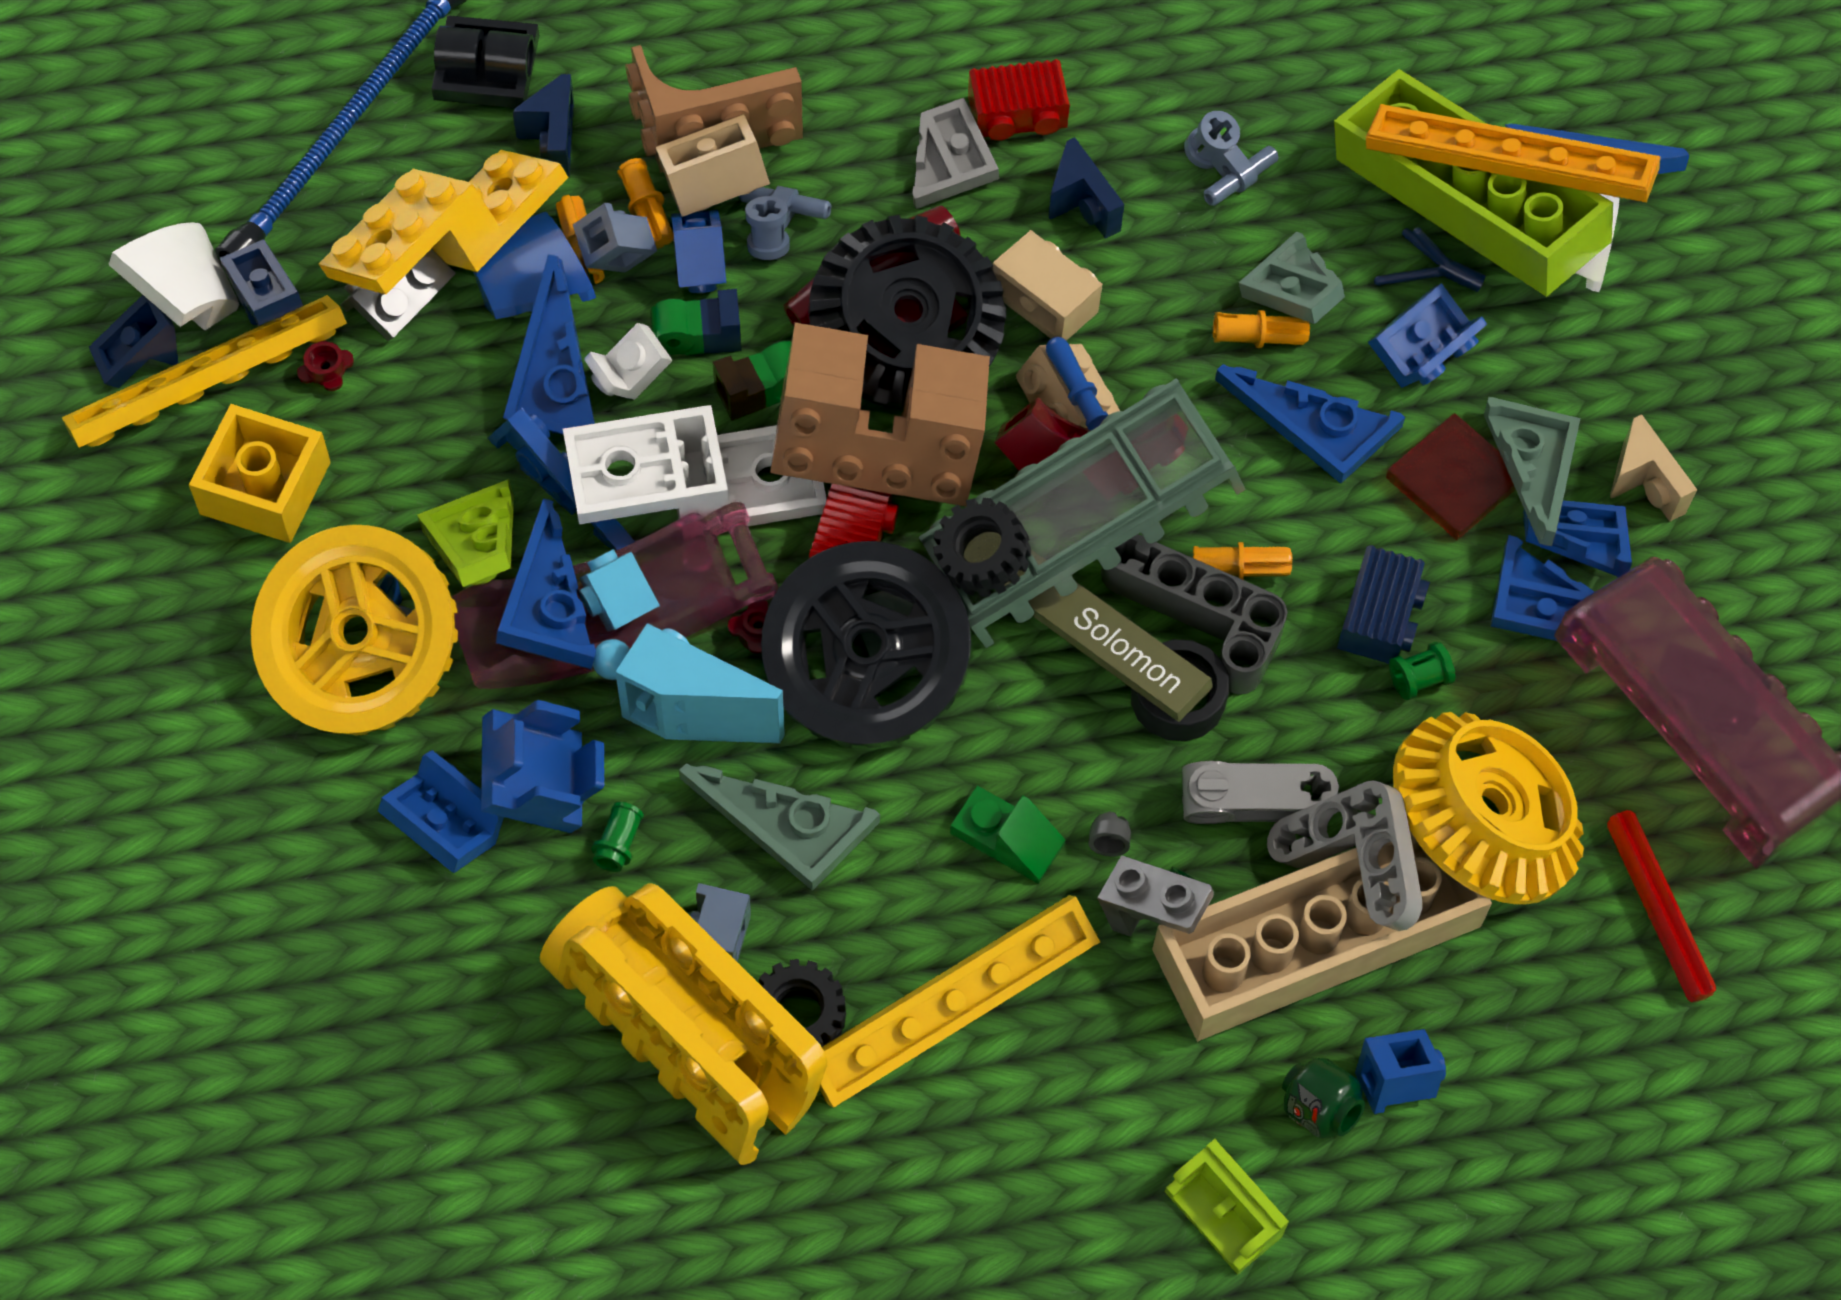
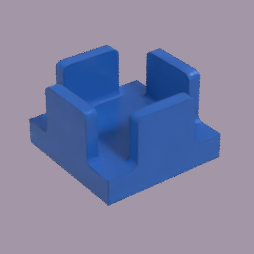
M536 700L517 714L492 709L482 716L481 812L572 833L582 827L583 802L604 787V743L592 740L582 747V732L570 729L580 722L579 710Z

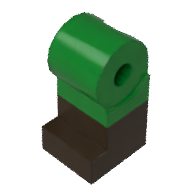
M790 341L775 343L760 353L737 361H733L731 355L713 361L714 388L731 421L780 403L791 346Z

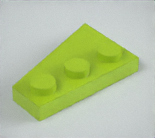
M509 479L417 514L423 533L462 587L470 584L481 585L488 583L498 573L511 569L514 494Z

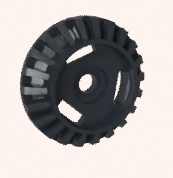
M893 215L879 222L871 220L862 224L859 229L851 234L848 232L839 239L836 246L831 251H828L823 258L810 291L808 304L809 325L859 334L857 328L864 323L898 353L896 358L893 359L878 352L867 343L862 398L884 407L904 409L917 344L990 356V367L1004 336L1003 332L1006 321V307L1003 302L1004 290L1001 280H997L993 272V264L987 256L983 257L976 249V243L968 236L964 239L954 232V227L944 222L942 225L928 222V217L916 215L914 219L900 218V215ZM911 252L916 257V261L873 273L870 266L871 261L892 253ZM955 295L966 297L969 302L970 311L963 340L947 337ZM904 299L912 300L919 305L921 317L912 323L903 322L895 314V304Z
M860 541L837 545L814 555L798 566L782 583L770 603L765 616L761 641L762 660L769 684L783 690V706L789 716L821 739L826 738L846 747L860 745L867 746L868 748L881 747V744L894 741L897 743L910 739L912 734L921 729L926 730L935 723V719L945 709L948 710L961 685H964L972 649L967 612L958 591L949 578L924 556L896 544L878 541ZM868 590L887 592L912 603V610L909 616L864 599ZM821 632L826 678L810 680L805 641L808 633ZM865 632L876 634L882 641L879 652L869 658L860 657L852 650L855 638ZM916 669L923 677L920 683L900 700L881 707L876 698Z

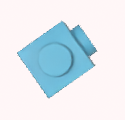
M612 549L587 562L591 572L579 578L584 587L578 590L583 605L591 617L599 615L607 631L616 630L660 606L632 552L618 557L615 550Z

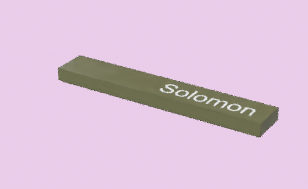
M995 532L982 533L968 543L964 552V559L970 563L989 559L998 550L1001 536ZM1031 550V554L1038 565L1046 561ZM1019 570L1017 574L1020 577L1024 575L1025 572ZM1078 583L1077 589L1068 596H1060L1056 588L1052 586L1028 601L1034 610V618L1178 722L1213 688L1212 680L1209 676Z

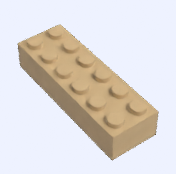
M1410 831L1422 895V911L1417 922L1407 930L1397 931L1376 924L1370 918L1356 847L1209 905L1194 932L1190 934L1159 925L1152 950L1198 1042L1478 929L1482 926L1492 902L1489 898L1466 888L1443 871L1426 854ZM1392 842L1383 845L1379 851L1378 864L1381 869L1388 866L1393 859L1394 846ZM1396 895V903L1400 902V896ZM1393 906L1390 907V913L1394 914Z

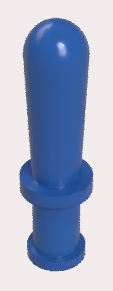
M1062 337L1051 338L1046 345L1047 356L1070 391L1068 394L1069 401L1072 405L1079 407L1086 419L1085 424L1088 430H1093L1100 426L1101 422L1108 416V413L1103 411L1095 397L1097 388L1094 383L1087 382L1069 343Z

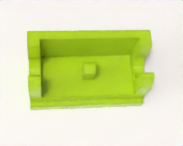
M1216 1139L1212 1140L1202 1151L1183 1165L1173 1175L1175 1180L1165 1189V1193L1237 1275L1283 1237L1289 1223L1285 1216Z

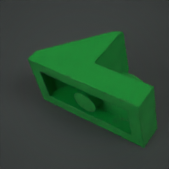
M978 785L950 825V834L1037 884L1040 883L1065 844V838L1029 798L1022 795L1017 804L1013 806Z

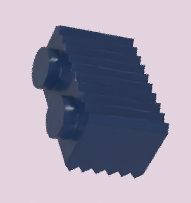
M1373 545L1366 547L1337 649L1388 664L1390 659L1399 655L1400 650L1410 652L1418 623L1409 621L1412 608L1422 610L1430 581L1421 579L1425 565L1422 559L1415 560L1412 556L1405 557L1402 553L1395 554L1393 551H1385L1383 548L1376 549Z

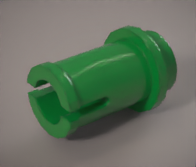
M615 802L612 805L611 814L601 839L594 841L591 848L594 854L592 860L597 866L607 871L620 872L624 865L630 864L632 854L629 849L638 826L644 817L643 812L639 808L626 802Z

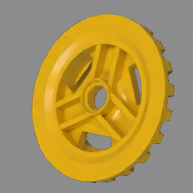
M370 525L338 526L318 532L299 542L276 563L268 574L258 594L252 615L251 647L258 674L265 688L279 706L292 717L308 726L334 734L368 735V732L376 730L385 731L395 727V723L401 719L412 717L420 711L419 706L428 697H433L439 690L440 686L437 684L445 671L449 672L453 662L450 655L453 643H457L458 630L455 628L454 619L457 607L455 600L451 598L448 589L450 584L446 576L440 572L433 558L427 552L405 537L380 527ZM388 572L408 590L414 601L415 609L408 616L377 585ZM323 596L324 599L311 645H305L307 619L318 597ZM361 616L367 623V634L360 643L350 645L344 638V627L351 618ZM393 670L395 679L382 689L367 695L351 697L350 682Z
M1446 712L1436 719L1429 717L1424 720L1403 740L1398 748L1393 765L1394 788L1402 794L1409 830L1426 854L1450 877L1475 893L1492 900L1509 904H1532L1546 900L1557 893L1576 874L1579 869L1576 863L1583 857L1584 847L1578 839L1584 832L1582 823L1577 819L1578 808L1574 791L1561 766L1535 739L1523 731L1491 719L1480 720L1475 714L1466 712L1460 717L1452 712ZM1456 751H1469L1481 754L1482 756L1461 761ZM1482 796L1490 799L1496 805L1500 814L1493 812L1485 804Z

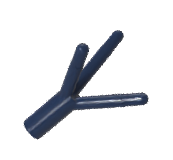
M1417 227L1413 231L1408 228L1404 229L1402 235L1435 262L1438 267L1381 275L1374 278L1375 285H1385L1443 276L1478 293L1486 275L1446 257L1423 230Z

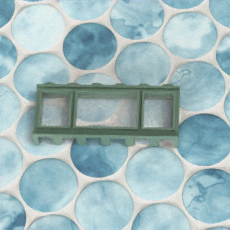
M1177 378L1166 385L1152 388L1145 394L1142 400L1131 407L1108 415L1101 422L1100 426L1080 438H1072L1059 447L1056 453L1038 464H1031L1022 468L1012 480L995 490L983 492L975 498L978 504L982 503L983 498H991L996 505L999 501L1006 504L1024 526L1030 539L1028 543L1031 546V556H1025L1029 563L1026 572L1019 570L1017 574L1020 580L1015 585L1010 581L1005 584L1007 591L998 594L995 589H991L989 597H981L978 591L972 596L966 594L962 588L958 589L955 586L965 606L970 627L985 648L994 644L986 629L988 625L1008 613H1011L1018 623L1029 620L1034 615V610L1028 601L1052 586L1056 588L1060 596L1070 595L1078 587L1072 574L1098 559L1104 570L1116 567L1121 561L1115 549L1116 547L1140 532L1147 543H1154L1160 540L1164 535V530L1159 521L1181 507L1185 506L1192 517L1201 515L1208 508L1203 494L1225 480H1228L1237 495L1246 490L1235 466L1217 442ZM939 519L930 527L929 531L919 536V539L934 564L944 573L938 564V559L934 555L933 549L934 546H937L934 540L935 531H943V527L939 523L941 519ZM987 532L974 537L965 549L964 559L970 563L989 559L998 550L1001 536L995 532Z

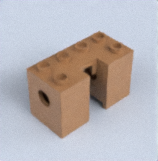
M795 322L780 400L770 473L954 505L958 504L966 507V500L969 498L985 432L990 356L917 344L903 412L901 416H894L892 433L868 429L870 411L860 410L868 335Z

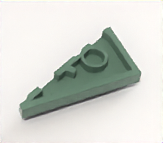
M1488 397L1484 417L1539 544L1552 547L1581 418Z
M686 763L679 770L680 779L812 891L880 823V814L875 809L865 807L864 812L831 804V798L817 794L802 795L793 788L754 779L753 783L723 776L722 770L704 765L695 767Z

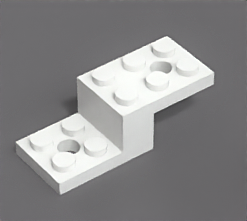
M711 405L563 429L579 524L677 509L682 537L820 515L823 513L827 497L823 482L784 475L774 482L761 480L757 476L758 472L765 467H771L777 425L717 435ZM620 460L628 461L634 465L633 470L624 476H615L607 471L612 463Z

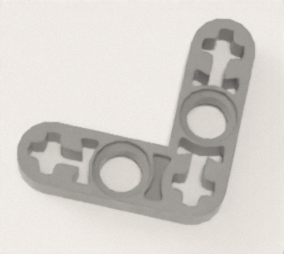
M1374 780L1367 781L1286 816L1276 822L1271 828L1267 838V848L1270 856L1275 861L1295 868L1309 866L1356 846L1370 918L1376 924L1397 931L1409 929L1419 919L1422 911V895L1405 802L1402 794L1396 788ZM1378 798H1382V804H1379ZM1376 809V816L1367 813L1371 810ZM1341 812L1343 817L1342 828L1336 836L1329 838L1327 833L1328 822L1334 814ZM1295 834L1303 836V838L1296 840ZM1392 842L1394 846L1393 859L1388 866L1381 869L1378 864L1379 851L1383 845ZM1396 895L1400 896V902L1396 903ZM1392 906L1394 914L1390 913V907Z

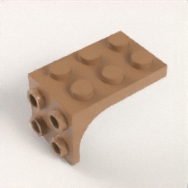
M641 45L631 47L632 63L625 64L627 79L632 91L628 93L629 103L634 119H641L644 127L640 129V134L646 156L655 155L660 173L664 172L656 150L657 146L743 114L754 134L759 149L773 145L782 146L793 140L803 138L802 82L796 67L707 89L682 90L663 83L651 72Z

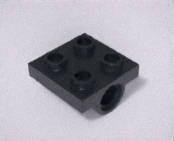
M447 15L445 26H439L435 39V75L432 84L433 100L516 108L527 100L540 36L538 24Z

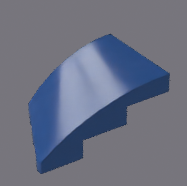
M547 212L530 217L478 272H474L485 307L495 319L515 316L533 310L548 254L562 259L569 295L578 293L582 302L596 298L593 286L577 255L558 225Z

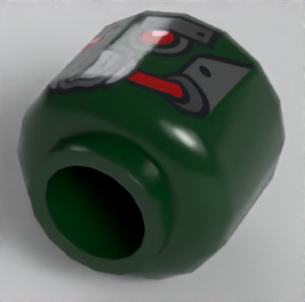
M1315 1058L1305 1065L1302 1063L1296 1064L1287 1073L1282 1084V1089L1286 1092L1283 1104L1286 1114L1318 1138H1331L1335 1135L1344 1136L1348 1134L1358 1123L1365 1109L1360 1082L1326 1058Z

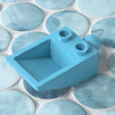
M647 623L631 649L624 642L617 639L605 640L595 648L594 670L605 679L617 680L622 717L664 739L780 743L785 736L783 690L690 645L688 640L675 630L665 628L662 631Z

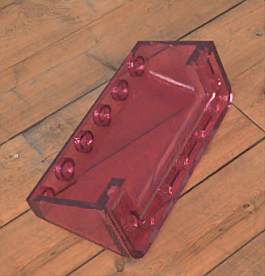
M1652 556L1582 599L1565 612L1554 637L1586 674L1598 665L1605 670L1732 816L1722 831L1749 862L1758 869L1841 803V752H1834L1821 737V728L1810 715L1805 712L1800 713L1787 699V691L1783 684L1770 673L1765 674L1752 660L1753 654L1746 642L1737 635L1731 636L1720 624L1718 613L1713 605L1703 597L1697 598L1687 587L1685 577L1679 567L1669 559L1661 560L1658 557Z

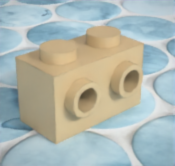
M744 114L656 147L669 188L682 217L706 210L713 205L737 196L749 194L758 188L770 184L757 141Z
M1031 230L993 262V272L997 280H1001L1004 290L1003 302L1050 338L1062 337L1067 341L1098 313L1103 284L1097 280L1090 270L1079 267L1063 255L1054 243L1043 240Z

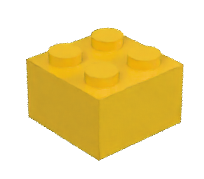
M230 404L189 483L199 514L291 543L331 463L323 433Z

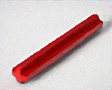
M1626 810L1611 816L1607 822V828L1687 1000L1699 1002L1709 998L1716 991L1715 982L1636 814L1631 810Z

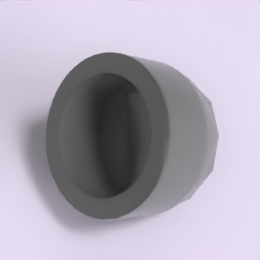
M1111 811L1099 814L1090 827L1088 844L1091 850L1097 854L1110 857L1120 856L1128 852L1131 840V830L1128 821L1123 816L1117 817V814Z

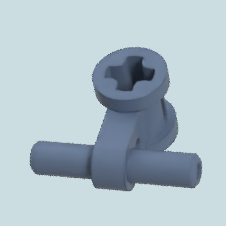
M1223 111L1207 113L1200 121L1198 128L1194 129L1186 138L1184 144L1186 156L1194 165L1204 169L1215 167L1223 177L1204 191V199L1211 206H1216L1235 191L1239 193L1245 191L1257 182L1260 173L1278 161V152L1271 146H1266L1247 159L1236 145L1240 138L1239 125L1230 114ZM1225 127L1227 130L1221 135L1220 132ZM1203 144L1205 147L1201 152H1198V148Z
M777 186L775 190L761 187L749 194L739 196L741 202L748 203L745 207L746 221L751 225V233L747 238L748 252L753 257L762 260L778 259L789 251L790 239L784 230L795 213L820 219H827L831 213L829 201L799 195L797 189Z

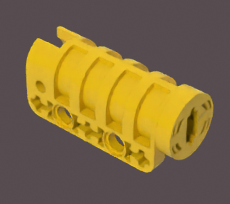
M647 883L629 897H626L614 886L600 889L575 906L559 922L546 940L540 953V963L566 989H578L586 997V1010L601 1025L609 1026L613 1024L622 1033V1046L638 1062L650 1061L660 1071L658 1076L659 1083L675 1099L686 1098L697 1109L696 1120L740 1165L752 1163L757 1158L759 1149L754 1145L758 1130L765 1125L767 1117L786 1135L796 1126L812 1105L827 1068V1058L821 1045L658 885Z

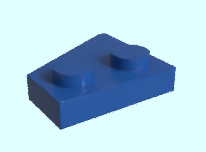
M1563 500L1552 547L1539 544L1524 509L1526 542L1619 578L1628 579L1632 559L1625 506Z
M1508 535L1504 547L1491 627L1590 648L1594 639L1600 595L1582 582L1570 579L1562 568L1549 559L1545 564L1521 548L1523 545L1522 540Z

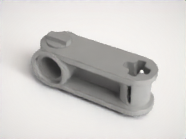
M1200 761L1182 767L1184 820L1195 824L1278 822L1286 816L1337 795L1339 789L1337 777L1324 765L1258 764ZM1305 785L1311 786L1313 794L1320 795L1317 801L1311 800L1309 792L1302 791Z

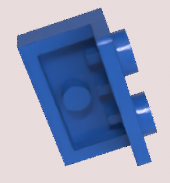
M1441 283L1430 289L1370 339L1368 343L1401 388L1418 380L1424 386L1446 370L1442 362L1453 354L1455 358H1458L1479 342L1475 334L1484 328L1487 322L1482 316L1469 321Z
M433 750L422 756L418 773L384 795L378 808L380 814L452 873L457 872L496 844L504 819L502 816L481 812V789Z

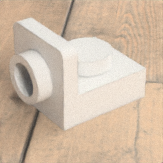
M636 323L606 356L590 352L584 358L593 372L591 376L592 381L603 393L608 396L618 395L633 400L673 361L649 326Z

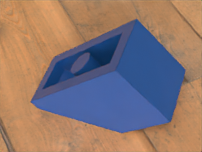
M718 210L699 211L684 217L680 213L671 214L679 287H688L691 293H706L717 290V284L727 283L722 227Z

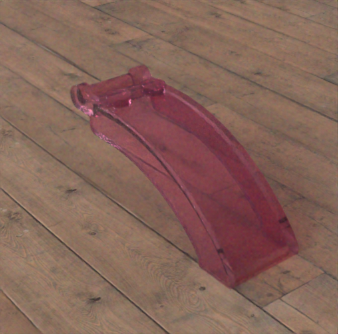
M730 503L705 517L699 513L688 514L655 533L616 550L615 552L618 557L632 552L660 606L611 631L606 630L599 615L591 617L584 606L586 613L585 626L590 644H594L596 648L597 645L605 640L617 639L624 642L631 649L647 623L662 631L665 628L675 630L684 637H687L753 602L765 601L775 596L779 588L773 574L766 572L747 525L750 521V516L744 503ZM725 531H729L748 578L738 585L735 584L717 536ZM589 561L573 566L578 590L584 588L579 578L591 572L587 565ZM516 578L492 580L485 584L472 585L451 597L455 600L457 607L454 619L455 628L458 630V639L474 685L479 689L532 685L595 671L594 667L588 669L496 643L497 631Z

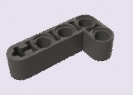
M1139 534L1115 548L1121 561L1116 567L1109 570H1104L1102 567L1101 577L1105 586L1116 594L1223 640L1220 659L1229 675V692L1240 695L1248 694L1255 690L1260 684L1280 644L1288 613L1283 600L1272 592L1157 542L1147 543L1145 538ZM1170 579L1178 582L1180 585L1171 587L1163 584L1161 581ZM1207 600H1220L1225 603V606H1212ZM1252 620H1266L1272 626L1261 627L1253 623ZM1243 659L1251 663L1252 666L1239 667L1232 660Z

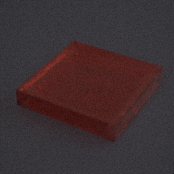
M1455 413L1393 464L1386 474V478L1455 540L1461 538L1516 490L1500 452Z

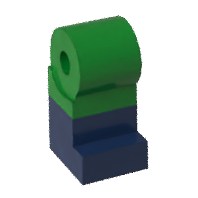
M737 288L718 290V298L692 301L681 299L662 300L656 303L650 310L651 330L668 354L695 355L742 351Z

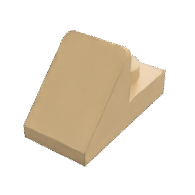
M1639 415L1633 419L1623 442L1610 497L1611 499L1637 486L1643 485L1650 503L1654 507L1660 508L1670 522L1686 514L1697 488L1643 415Z

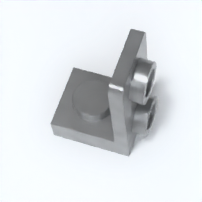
M1121 855L1097 899L1113 931L1131 937L1139 921L1147 919L1190 934L1194 932L1214 896V891L1209 884Z

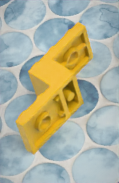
M500 150L498 153L490 156L484 162L483 168L469 182L412 169L396 181L395 187L378 204L373 205L364 213L363 219L346 236L341 237L333 244L331 252L319 263V266L330 279L385 295L430 249L448 265L478 272L569 177L560 163Z

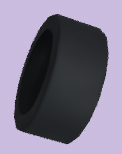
M1173 639L1163 642L1162 644L1211 678L1213 688L1209 691V699L1202 709L1187 713L1178 722L1131 688L1132 708L1137 720L1150 733L1161 738L1173 741H1189L1202 737L1218 725L1225 711L1229 695V675L1222 660L1210 648L1192 640Z

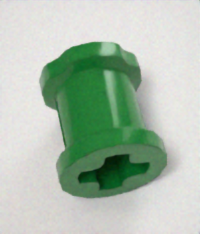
M1441 642L1428 644L1426 651L1406 659L1397 656L1389 661V671L1393 684L1399 695L1406 701L1416 698L1417 691L1438 683L1449 685L1454 683L1456 679L1451 656Z

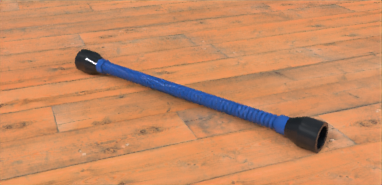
M428 0L426 2V8L419 14V17L416 18L409 29L406 30V33L393 46V49L383 58V61L370 74L366 82L363 83V86L357 90L353 98L343 107L339 115L336 116V119L332 121L325 132L322 133V136L312 145V148L309 149L305 157L301 159L294 170L291 171V174L281 183V186L277 188V191L274 192L267 203L263 205V208L258 213H254L246 223L231 230L216 247L215 252L219 259L262 239L265 240L266 236L273 229V223L283 213V210L293 201L297 193L304 187V184L308 182L315 171L318 170V167L335 149V146L345 137V134L352 128V125L362 116V113L365 112L376 96L379 95V92L392 79V76L405 63L409 55L418 47L422 39L431 31L435 23L439 19L444 18L451 9L465 3L467 0Z

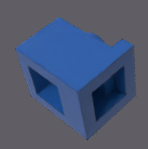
M1425 1029L1365 1038L1355 1074L1373 1113L1378 1114L1384 1113L1387 1105L1436 1098L1440 1083L1446 1076V1065L1442 1053L1438 1049H1434Z

